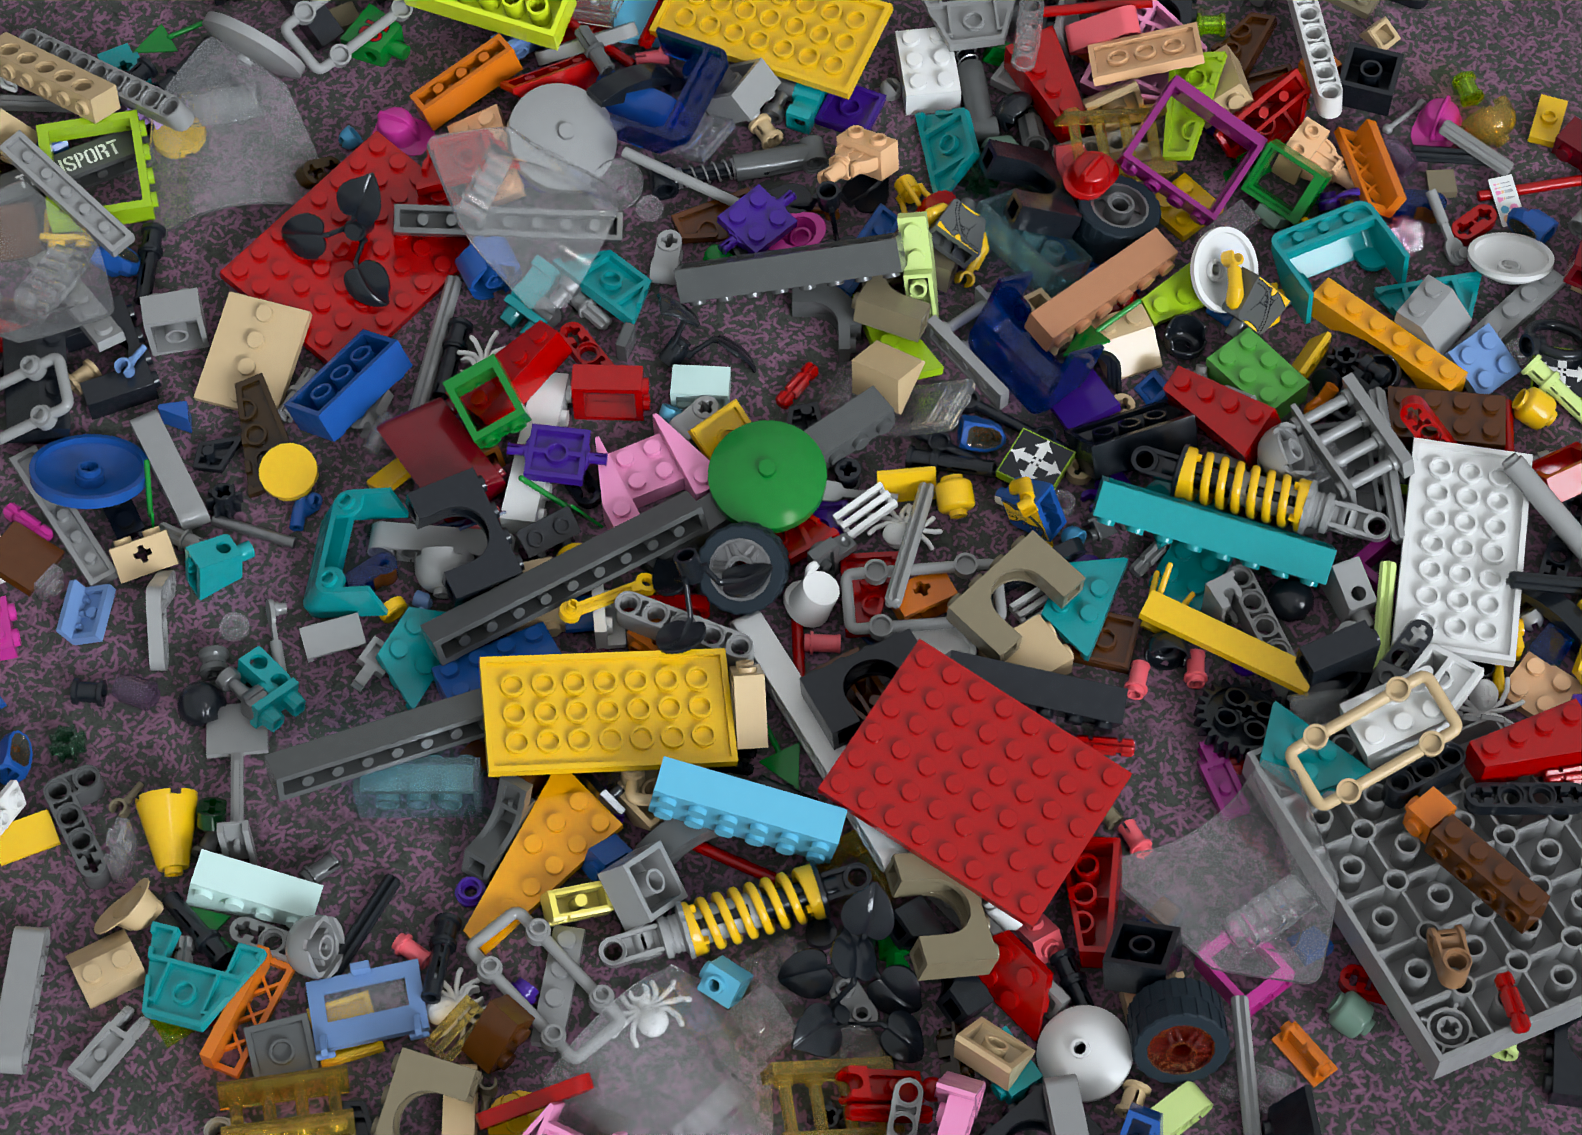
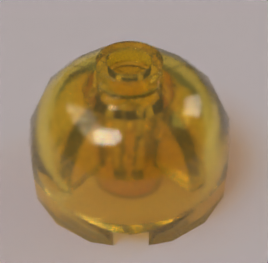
M1506 95L1494 99L1492 102L1495 106H1483L1475 111L1459 127L1488 146L1495 145L1496 148H1499L1511 140L1509 134L1515 129L1517 121L1516 111Z

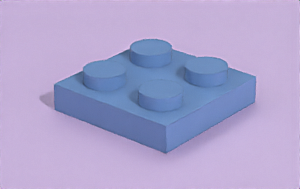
M1490 323L1481 327L1443 355L1468 372L1464 386L1469 393L1490 394L1522 371Z

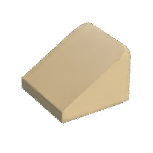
M1386 16L1377 20L1359 34L1372 47L1388 50L1401 39Z

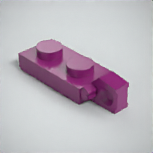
M1205 741L1199 742L1197 752L1201 760L1197 761L1198 771L1222 822L1225 823L1251 814L1253 810L1252 805L1230 759H1225L1223 752L1219 754L1213 752V744L1205 745Z

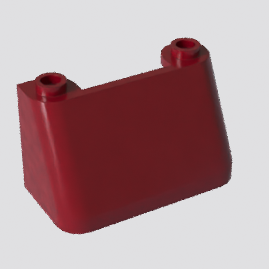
M439 397L387 419L376 427L419 488L472 467L477 476L482 475L488 490L485 493L489 501L507 488V483L502 478L506 475V472L497 460L491 463L476 445L470 434L455 416L458 414V411L450 398L444 401L442 397ZM449 517V518H446V519H444V520H445L447 523H449V522H454V521H458V520H463V519H466V518H464V517Z

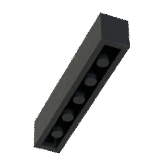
M954 650L945 654L1046 719H1053V716L1065 718L1064 722L1067 724L1082 725L1083 722L1094 724V729L1111 732L1112 728L1123 724L1128 693L1127 688Z

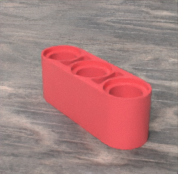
M1134 5L1121 6L1064 27L1069 55L1088 53L1087 45L1141 34L1137 10Z

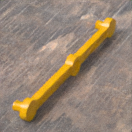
M641 573L631 583L579 602L575 599L565 601L561 604L558 615L562 621L572 624L578 622L581 615L613 604L618 594L623 591H633L644 596H651L655 593L652 584V574ZM642 582H647L650 586H645Z

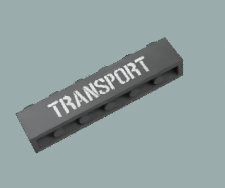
M132 130L100 136L95 140L74 146L71 149L54 155L55 163L84 189L138 169ZM144 136L142 137L143 144L149 143L151 160L146 161L148 166L157 162L149 137ZM18 169L0 175V207L35 202L37 208L47 204L46 195Z

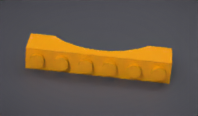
M1328 277L1313 292L1311 316L1330 330L1354 335L1367 341L1383 353L1391 355L1418 389L1463 391L1468 372Z

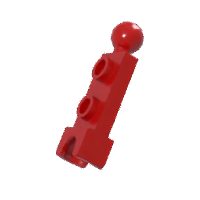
M858 1065L846 1066L835 1075L837 1081L845 1082L850 1087V1092L847 1096L839 1097L838 1101L841 1105H846L848 1102L891 1104L895 1084L903 1078H913L921 1084L923 1088L922 1104L925 1102L924 1099L929 1102H936L938 1098L934 1097L939 1078L934 1076L927 1077L922 1082L920 1071L873 1069ZM905 1083L899 1089L900 1099L905 1102L914 1101L918 1095V1090L912 1083Z

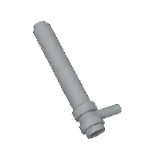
M1516 453L1511 454L1502 462V465L1505 467L1503 471L1579 559L1578 564L1582 568V526L1522 455L1518 456Z

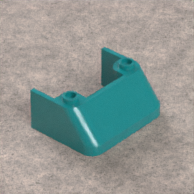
M1355 201L1275 233L1271 240V252L1285 296L1292 301L1290 304L1305 325L1311 323L1314 296L1311 290L1312 285L1308 280L1310 277L1355 260L1366 271H1378L1387 268L1398 284L1406 283L1410 254L1373 205L1365 201Z
M391 487L343 491L335 498L321 521L303 599L304 608L312 617L335 618L357 612L359 616L387 615L388 609L370 586L345 587L346 576L343 573L354 520L408 518V510Z

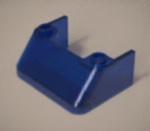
M658 27L656 34L663 53L686 61L682 74L687 83L664 126L652 128L615 114L610 116V120L618 140L654 153H665L691 140L729 67V60L726 52L719 47Z
M1026 271L999 278L969 333L968 343L972 352L1009 389L1030 413L1039 414L1051 409L1085 382L1105 347L1102 344H1097L1070 352L1062 364L1050 351L1046 352L1024 328L1032 308L1022 295L1034 275L1031 271Z

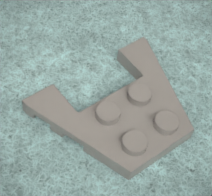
M920 0L950 52L1005 45L1016 0H955L942 2V0Z

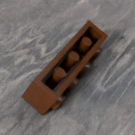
M1454 814L1447 817L1430 833L1425 852L1518 932L1523 934L1543 916L1551 896Z

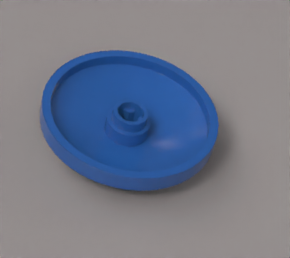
M101 434L69 436L43 446L34 454L29 464L30 484L39 496L60 506L76 509L110 507L132 499L145 488L144 460L148 458L137 445L122 438Z

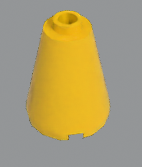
M163 788L142 793L139 795V799L135 798V806L157 871L164 872L165 877L183 875V870L189 868L198 805V792L194 789L181 788V794L171 793V788Z

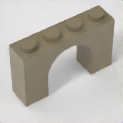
M933 247L937 290L947 293L954 281L958 264ZM904 270L900 272L899 276L885 279L883 275L872 276L871 280L863 282L861 292H856L852 300L851 308L855 309L853 321L918 342L928 325L931 304L903 295L890 287L892 284L904 282Z
M1034 530L1026 537L1024 535L1019 536L1005 556L1002 554L998 555L984 575L981 573L976 575L969 583V588L963 594H955L947 604L946 619L988 658L1005 662L1020 648L1022 636L995 611L992 605L991 596L998 587L1011 581L1031 583L1044 592L1061 609L1083 590L1085 577Z
M913 853L893 854L885 869L892 897L901 898L920 895L936 897L954 909L961 923V930L955 933L918 937L910 951V957L918 981L989 975L999 959V947L993 941L990 932V919L984 913L981 904L982 898Z
M402 1047L401 1053H397L393 1059L391 1072L394 1075L391 1084L386 1085L383 1090L381 1104H384L380 1117L376 1116L370 1134L400 1135V1119L404 1109L412 1100L424 1094H442L472 1104L482 1072Z

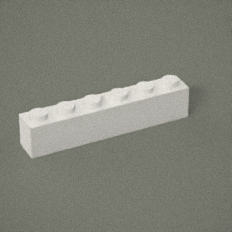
M554 372L527 401L526 410L532 420L526 423L527 426L520 431L517 444H526L531 434L532 423L568 427L570 414L567 408L568 404L572 403L569 374ZM514 455L501 509L506 511V514L500 516L501 527H506L509 533L516 534L518 530L546 517L547 511L544 507L546 501H550L547 497L519 481L518 477L523 475L525 467L524 456ZM532 481L552 494V484L549 482Z

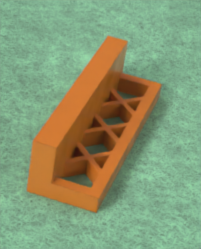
M1366 119L1356 132L1337 127L1334 135L1353 184L1360 189L1361 194L1358 195L1360 201L1373 205L1379 215L1391 218L1407 198L1376 121Z
M260 944L257 947L265 949L268 954L265 961L223 1008L199 1053L204 1066L239 1079L250 1058L247 1046L244 1051L241 1049V1046L247 1043L246 1039L238 1040L236 1035L238 1026L251 1020L254 1025H257L256 1019L259 1017L261 1019L258 1024L269 1022L295 973V970L292 969L289 963L273 958L270 948ZM270 966L285 971L281 981L267 985L265 976ZM263 981L264 987L259 989ZM276 990L273 996H271L270 991ZM267 993L270 1001L267 1008L253 1013L250 1005L253 998ZM248 1009L250 1015L244 1016ZM234 1037L235 1042L229 1044L232 1038ZM238 1048L240 1059L235 1068L219 1063L225 1052Z

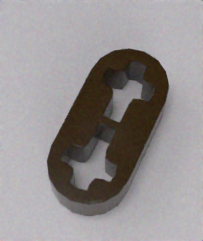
M333 156L309 160L296 169V180L302 187L312 189L341 162Z

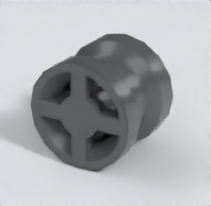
M207 646L198 653L199 661L202 663L199 669L200 677L204 680H216L218 675L225 668L229 667L226 662L229 659V651L223 646Z

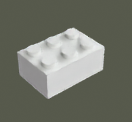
M936 27L895 31V56L906 116L915 115L918 112L927 114L935 113L936 110L950 111L953 108H960L961 86L954 51H949Z
M1423 666L1401 677L1407 678L1415 672L1428 670L1426 666ZM1387 683L1340 703V715L1384 691ZM1422 683L1411 689L1409 698L1404 702L1395 703L1390 701L1345 728L1365 765L1370 769H1374L1418 745L1423 733L1427 731L1440 732L1450 725L1429 690Z

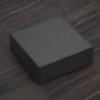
M628 322L623 324L615 343L617 360L628 361L636 342L635 324Z

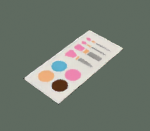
M1512 174L1488 179L1502 227L1508 226L1506 223L1507 215L1511 209L1522 207Z

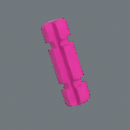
M10 502L4 507L2 512L4 517L10 522H19L47 541L54 537L53 530L45 524L41 525L42 522L27 511L20 510L21 507L17 504Z

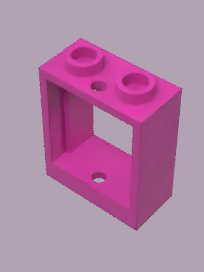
M1245 918L1236 924L1231 922L1226 925L1216 940L1213 942L1207 940L1195 952L1194 967L1230 1006L1233 996L1244 994L1212 960L1213 957L1242 937L1275 972L1246 995L1249 1000L1250 1017L1292 986L1296 974Z

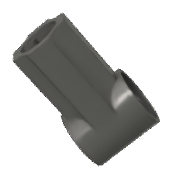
M1025 113L1021 118H1018L1017 128L1021 145L1049 152V142L1045 138L1041 116H1037L1035 113Z

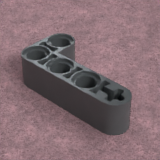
M85 764L49 780L44 786L43 793L84 883L91 889L99 890L110 883L112 874L82 807L100 799L105 792V785L99 770L93 765ZM89 781H95L90 786H84ZM60 794H66L61 799H55ZM70 819H77L73 824H66ZM89 843L86 848L78 849L80 845ZM93 862H95L98 869L95 873L91 871L89 866Z

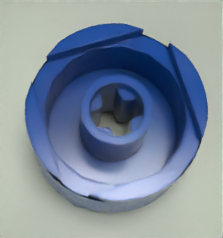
M483 235L475 236L470 240L469 246L455 259V265L468 290L478 300L494 298L493 293L502 289L505 293L509 292L518 284L522 277L520 264L507 240L503 237L485 238Z

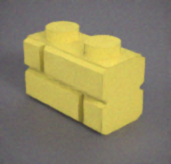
M601 881L548 890L540 896L544 919L550 926L590 919L591 917L606 916L614 911V907Z

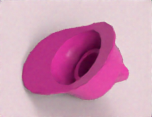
M1447 95L1445 99L1435 98L1422 108L1411 131L1410 137L1413 145L1453 146V142L1439 133L1441 125L1446 120H1450L1459 127H1462V117L1458 106L1451 101V96Z
M392 107L385 111L380 110L378 113V121L373 133L378 131L408 156L422 155L428 148L429 142L436 139L435 131L426 122L412 117L409 111L402 107Z
M813 212L790 213L798 220L797 227L769 249L778 250L819 244L826 233L825 221L820 215Z

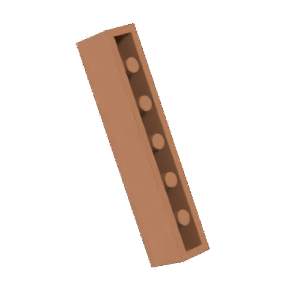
M1154 228L1032 311L1024 328L1046 352L1055 346L1060 348L1069 341L1071 335L1076 331L1079 334L1084 332L1091 325L1092 320L1097 317L1102 319L1107 316L1117 303L1120 305L1126 303L1133 296L1134 291L1137 289L1145 290L1152 284L1156 276L1168 274L1175 266L1173 262L1178 251L1157 228Z

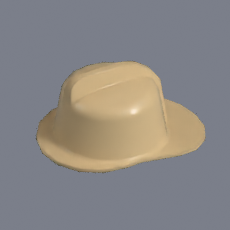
M149 878L140 880L128 893L108 907L95 923L94 932L96 934L106 933L115 926L129 931H138L152 924L162 913L164 906L148 889Z

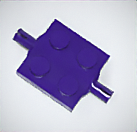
M760 184L754 187L717 216V223L727 231L729 236L718 245L719 251L726 255L735 246H739L751 254L764 252L797 227L798 220L785 208L797 199L795 193H792V190H788L776 199Z
M532 423L531 434L526 444L510 442L507 444V455L524 456L525 467L523 476L532 481L583 486L585 471L589 464L607 466L608 453L591 452V430Z

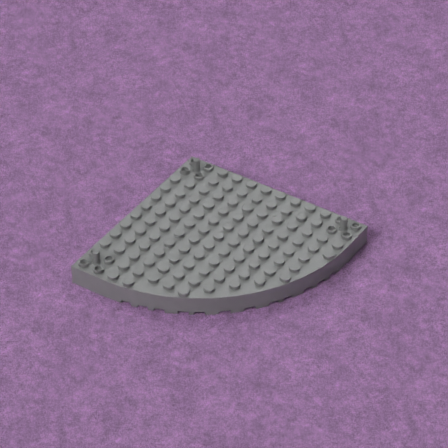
M1458 710L1457 713L1462 721V730L1456 738L1449 742L1459 744L1466 752L1470 741L1502 729L1512 723L1505 722V718L1487 714H1481V717L1463 715V711ZM1346 728L1329 736V740L1365 765ZM1263 746L1247 752L1242 770L1244 777L1433 1080L1582 1016V812L1574 815L1472 814L1464 807L1463 797L1468 786L1476 782L1464 764L1458 779L1438 789L1457 807L1454 815L1551 896L1543 916L1521 934L1425 852L1427 843L1424 844L1419 838L1412 836L1402 824L1406 810L1404 808L1392 809L1383 803L1381 792L1386 778L1363 790L1360 799L1356 803L1351 805L1341 803L1330 810L1321 811L1316 809L1308 798L1259 763ZM1533 775L1518 777V780L1508 782H1544L1543 776L1534 777ZM1327 791L1322 795V798H1326L1336 791ZM1511 793L1501 795L1502 799L1508 804H1516L1518 802L1517 797ZM1535 793L1533 795L1534 800L1540 804L1550 802L1549 798L1543 793ZM1569 794V795L1567 796V797H1570V798L1572 799V802H1577V801H1578V800L1574 799V798H1573V795H1571V794ZM1474 795V798H1477L1479 803H1483L1479 795ZM1462 924L1472 957V966L1465 985L1459 989H1449L1444 987L1438 980L1433 958L1428 950L1426 933L1427 929L1435 927L1436 930L1451 929L1455 925ZM1509 971L1514 977V986L1518 988L1526 1009L1524 1014L1528 1015L1531 1022V1027L1526 1033L1515 1034L1512 1031L1509 1023L1512 1020L1506 1015L1499 996L1501 992L1497 990L1494 982L1498 973Z

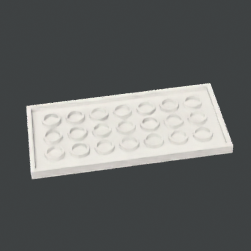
M1414 437L1411 456L1413 457L1415 473L1409 476L1404 524L1405 536L1401 546L1391 645L1411 620L1423 619L1433 629L1432 643L1468 661L1514 667L1522 590L1511 589L1510 585L1506 584V578H1508L1511 571L1523 572L1529 500L1503 471L1505 467L1502 465V462L1511 454L1516 453L1518 456L1522 455L1532 467V454ZM1421 625L1419 628L1412 627L1411 631L1414 636L1410 642L1403 638L1400 643L1406 644L1413 652H1416L1419 648L1413 644L1418 638L1423 640L1426 638L1427 635L1424 633L1426 627L1424 625Z

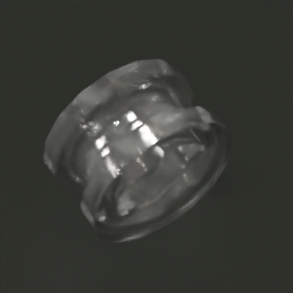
M1066 490L1055 491L1058 500H1061L1063 504H1067L1066 508L1062 509L1065 518L1070 517L1075 509L1074 496Z

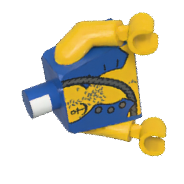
M1027 476L1016 477L1007 488L1000 487L996 491L995 502L1004 506L1009 521L1013 526L1028 533L1034 530L1053 547V538L1067 521L1051 483L1030 479Z

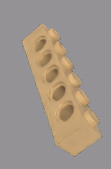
M8 32L0 35V77L95 124L121 109L115 84Z

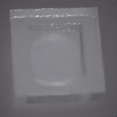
M55 563L34 583L35 596L43 602L50 596H57L64 587L63 570Z

